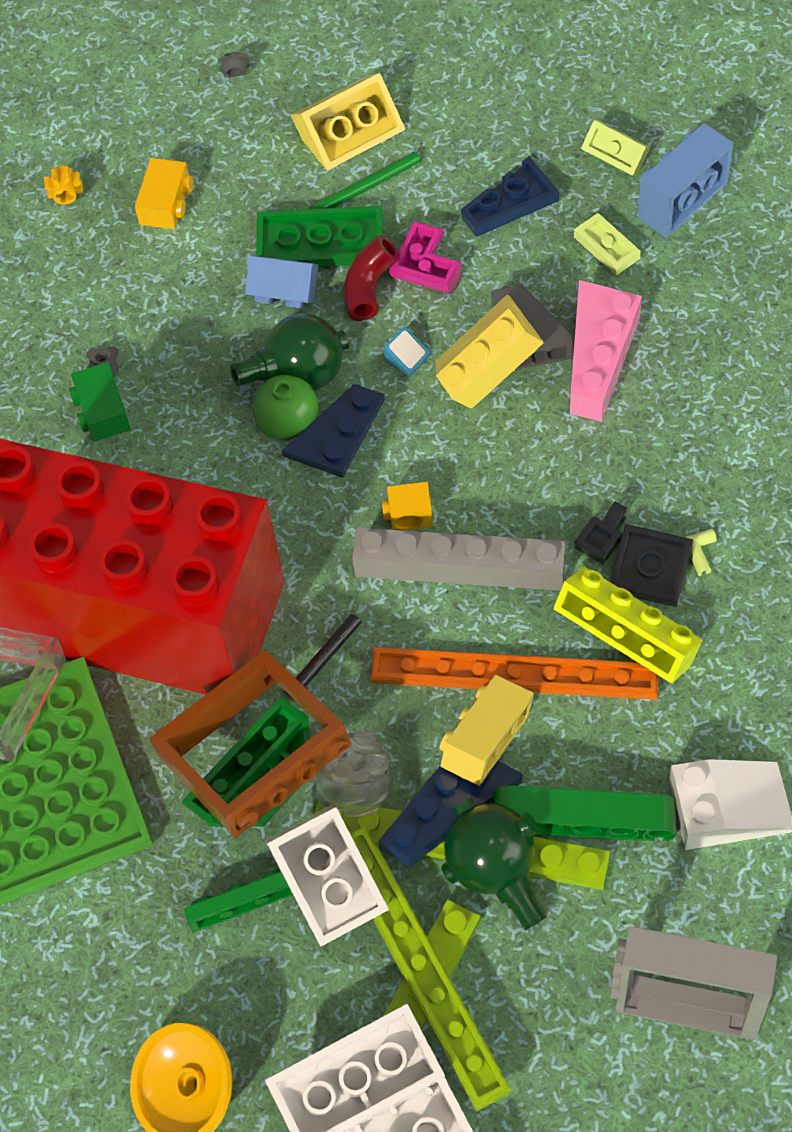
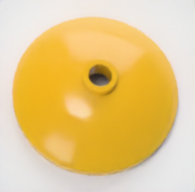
M174 1023L154 1032L140 1048L132 1067L130 1079L133 1109L145 1131L213 1132L224 1118L232 1093V1072L228 1056L219 1040L205 1028L190 1023ZM197 1079V1088L195 1090L194 1083Z

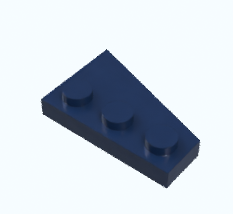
M528 156L522 161L520 169L514 173L509 171L502 177V183L497 187L486 189L461 209L462 220L472 233L478 237L560 201L559 191L531 157Z
M353 384L282 450L283 457L343 478L385 401L384 394Z

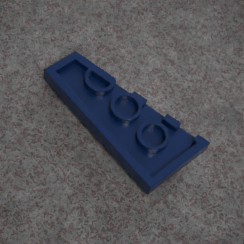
M497 761L481 785L478 786L439 767L379 839V849L407 866H412L445 841L446 833L456 818L452 808L470 797L476 805L494 803V790L501 786L520 785L523 780V774Z

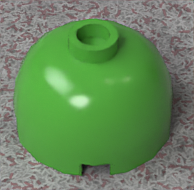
M276 375L266 380L258 388L253 400L254 419L259 430L266 436L285 441L288 438L298 436L319 417L318 399L311 385L301 378L290 375Z

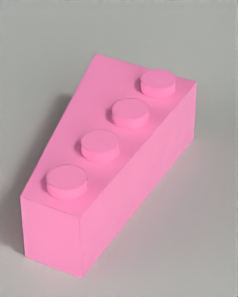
M579 280L571 382V414L602 422L640 320L642 296Z

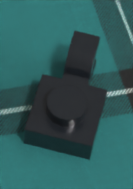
M615 501L602 521L593 516L574 541V548L604 565L621 541L622 532L619 529L627 519L624 516L627 507Z

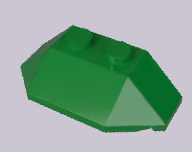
M280 696L203 779L229 804L310 739L308 717ZM298 789L291 793L281 805L274 807L261 817L253 827H264ZM192 792L181 801L187 809L208 826H223Z

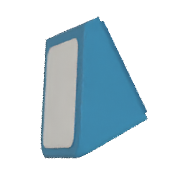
M405 327L384 347L385 361L408 376H411L431 355L427 348Z

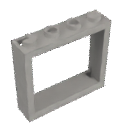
M629 926L627 940L618 939L610 998L617 1000V1013L756 1040L772 996L778 955ZM636 970L747 992V996L742 997L634 975V972Z

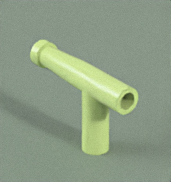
M713 529L685 537L693 539L690 558L698 576H701L703 571H706L707 574L711 572L701 546L717 541Z

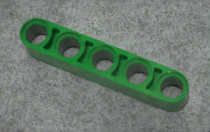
M501 786L494 790V803L505 805L520 815L529 813L534 818L538 826V832L534 835L632 841H655V838H663V841H670L676 837L675 799L668 795L528 786Z

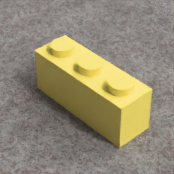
M497 675L493 677L487 687L482 685L475 695L473 706L470 709L465 707L461 712L456 729L454 731L448 730L440 744V750L443 751L440 767L480 786L529 716L534 693Z

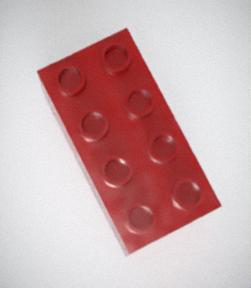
M0 439V644L68 661L84 657L88 666L205 695L260 653L285 583L267 499Z

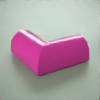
M414 221L398 251L400 259L390 267L389 272L393 278L452 295L460 279L461 262L435 255L443 239V229Z

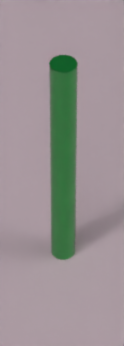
M414 151L315 203L309 209L335 208L420 163V157Z

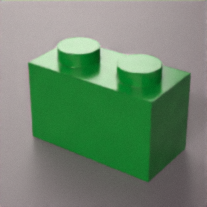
M109 362L71 373L74 387L68 389L74 407L80 405L83 412L78 413L77 416L83 433L90 431L92 440L95 442L131 430Z

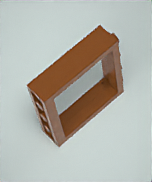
M265 649L149 738L160 760L234 838L238 837L250 826L253 827L271 809L281 805L291 793L304 783L311 781L321 769L334 759L341 757L340 754L352 745L344 724ZM275 683H278L324 728L227 804L182 756Z

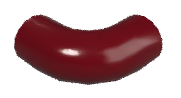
M382 234L370 241L356 255L347 271L344 283V301L348 316L355 321L369 320L378 313L379 305L376 298L377 282L381 275L400 259L395 245Z

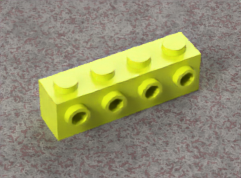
M585 566L564 581L553 608L671 684L690 668L703 642V639L693 634L688 627L675 623L664 616L657 608L646 605L633 597L628 590L615 586L604 579L600 573L590 570Z

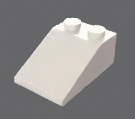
M707 759L671 766L669 786L672 797L675 799V811L685 850L792 832V815L777 762Z
M330 805L265 840L320 947L389 910L335 806Z

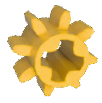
M57 166L51 169V177H44L47 198H53L58 204L66 205L73 203L76 200V194L83 193L80 172H74L69 166Z

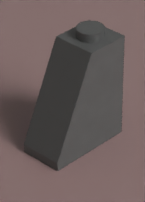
M524 285L506 286L491 291V309L506 295H509L544 342L515 370L572 359V336Z

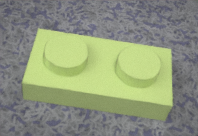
M594 120L581 149L632 176H636L650 147L599 120Z
M599 213L574 229V238L616 276L640 259L641 251Z

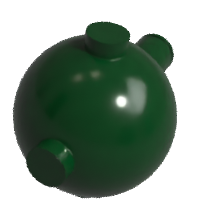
M304 313L291 315L274 326L267 337L264 349L256 351L255 355L249 359L231 364V375L237 386L257 380L266 381L276 375H290L301 378L311 385L313 391L326 386L337 375L342 363L343 350L349 348V341L343 330L336 332L330 323L319 316Z
M471 797L452 808L456 818L446 833L444 842L446 862L441 866L445 878L452 884L459 882L464 887L477 893L496 894L501 904L506 903L507 907L512 909L525 931L544 920L547 915H545L544 910L534 896L535 892L531 887L533 882L528 875L535 855L533 835L538 832V826L534 818L529 813L520 815L515 810L502 804L481 803L476 805Z

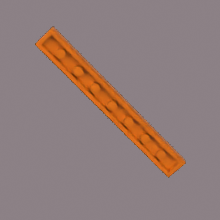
M374 647L371 683L479 689L482 685L487 687L493 677L497 675L533 693L657 700L658 675L638 662Z

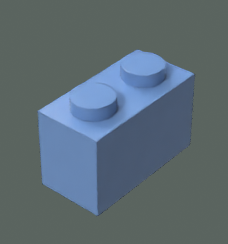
M249 256L245 295H253L254 302L273 304L275 298L286 300L285 306L304 308L305 303L314 302L319 264Z

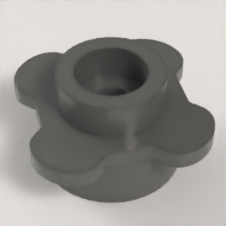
M240 52L227 53L219 58V63L222 64L220 70L223 71L226 77L245 75L247 68L250 66L249 62H247L248 55L241 54Z
M109 346L107 349L91 348L88 350L86 355L89 359V365L87 368L109 362L112 374L119 370V365L116 361L119 351L116 347Z

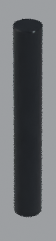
M350 614L295 677L305 688L358 628L361 620L354 614ZM284 690L285 694L288 695L290 698H292V697Z

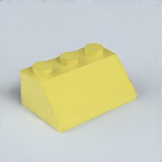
M380 73L368 74L291 114L302 141L326 170H330L405 130Z
M506 295L436 360V377L452 400L472 408L544 342L512 298Z

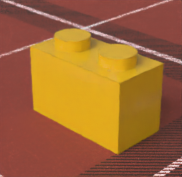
M150 158L135 204L139 225L176 229L178 219H183L185 215L186 194H191L193 189V177L188 173L186 162Z

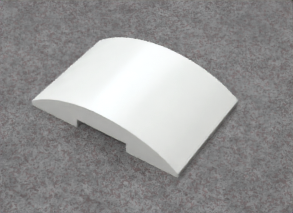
M407 1004L265 1080L290 1132H473Z

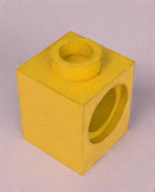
M428 482L387 486L388 500H382L384 521L391 520L392 530L404 531L433 527Z

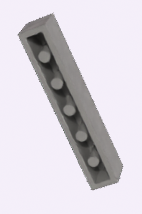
M356 528L352 559L355 577L561 591L564 575L565 541Z

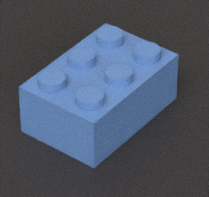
M705 123L694 132L690 131L684 137L681 144L674 150H668L656 166L648 168L642 174L639 181L638 219L665 238L672 234L728 183L733 142Z

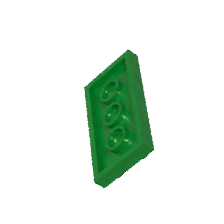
M382 206L257 212L256 256L319 264L318 267L349 266L356 255L370 241L380 234L383 235Z

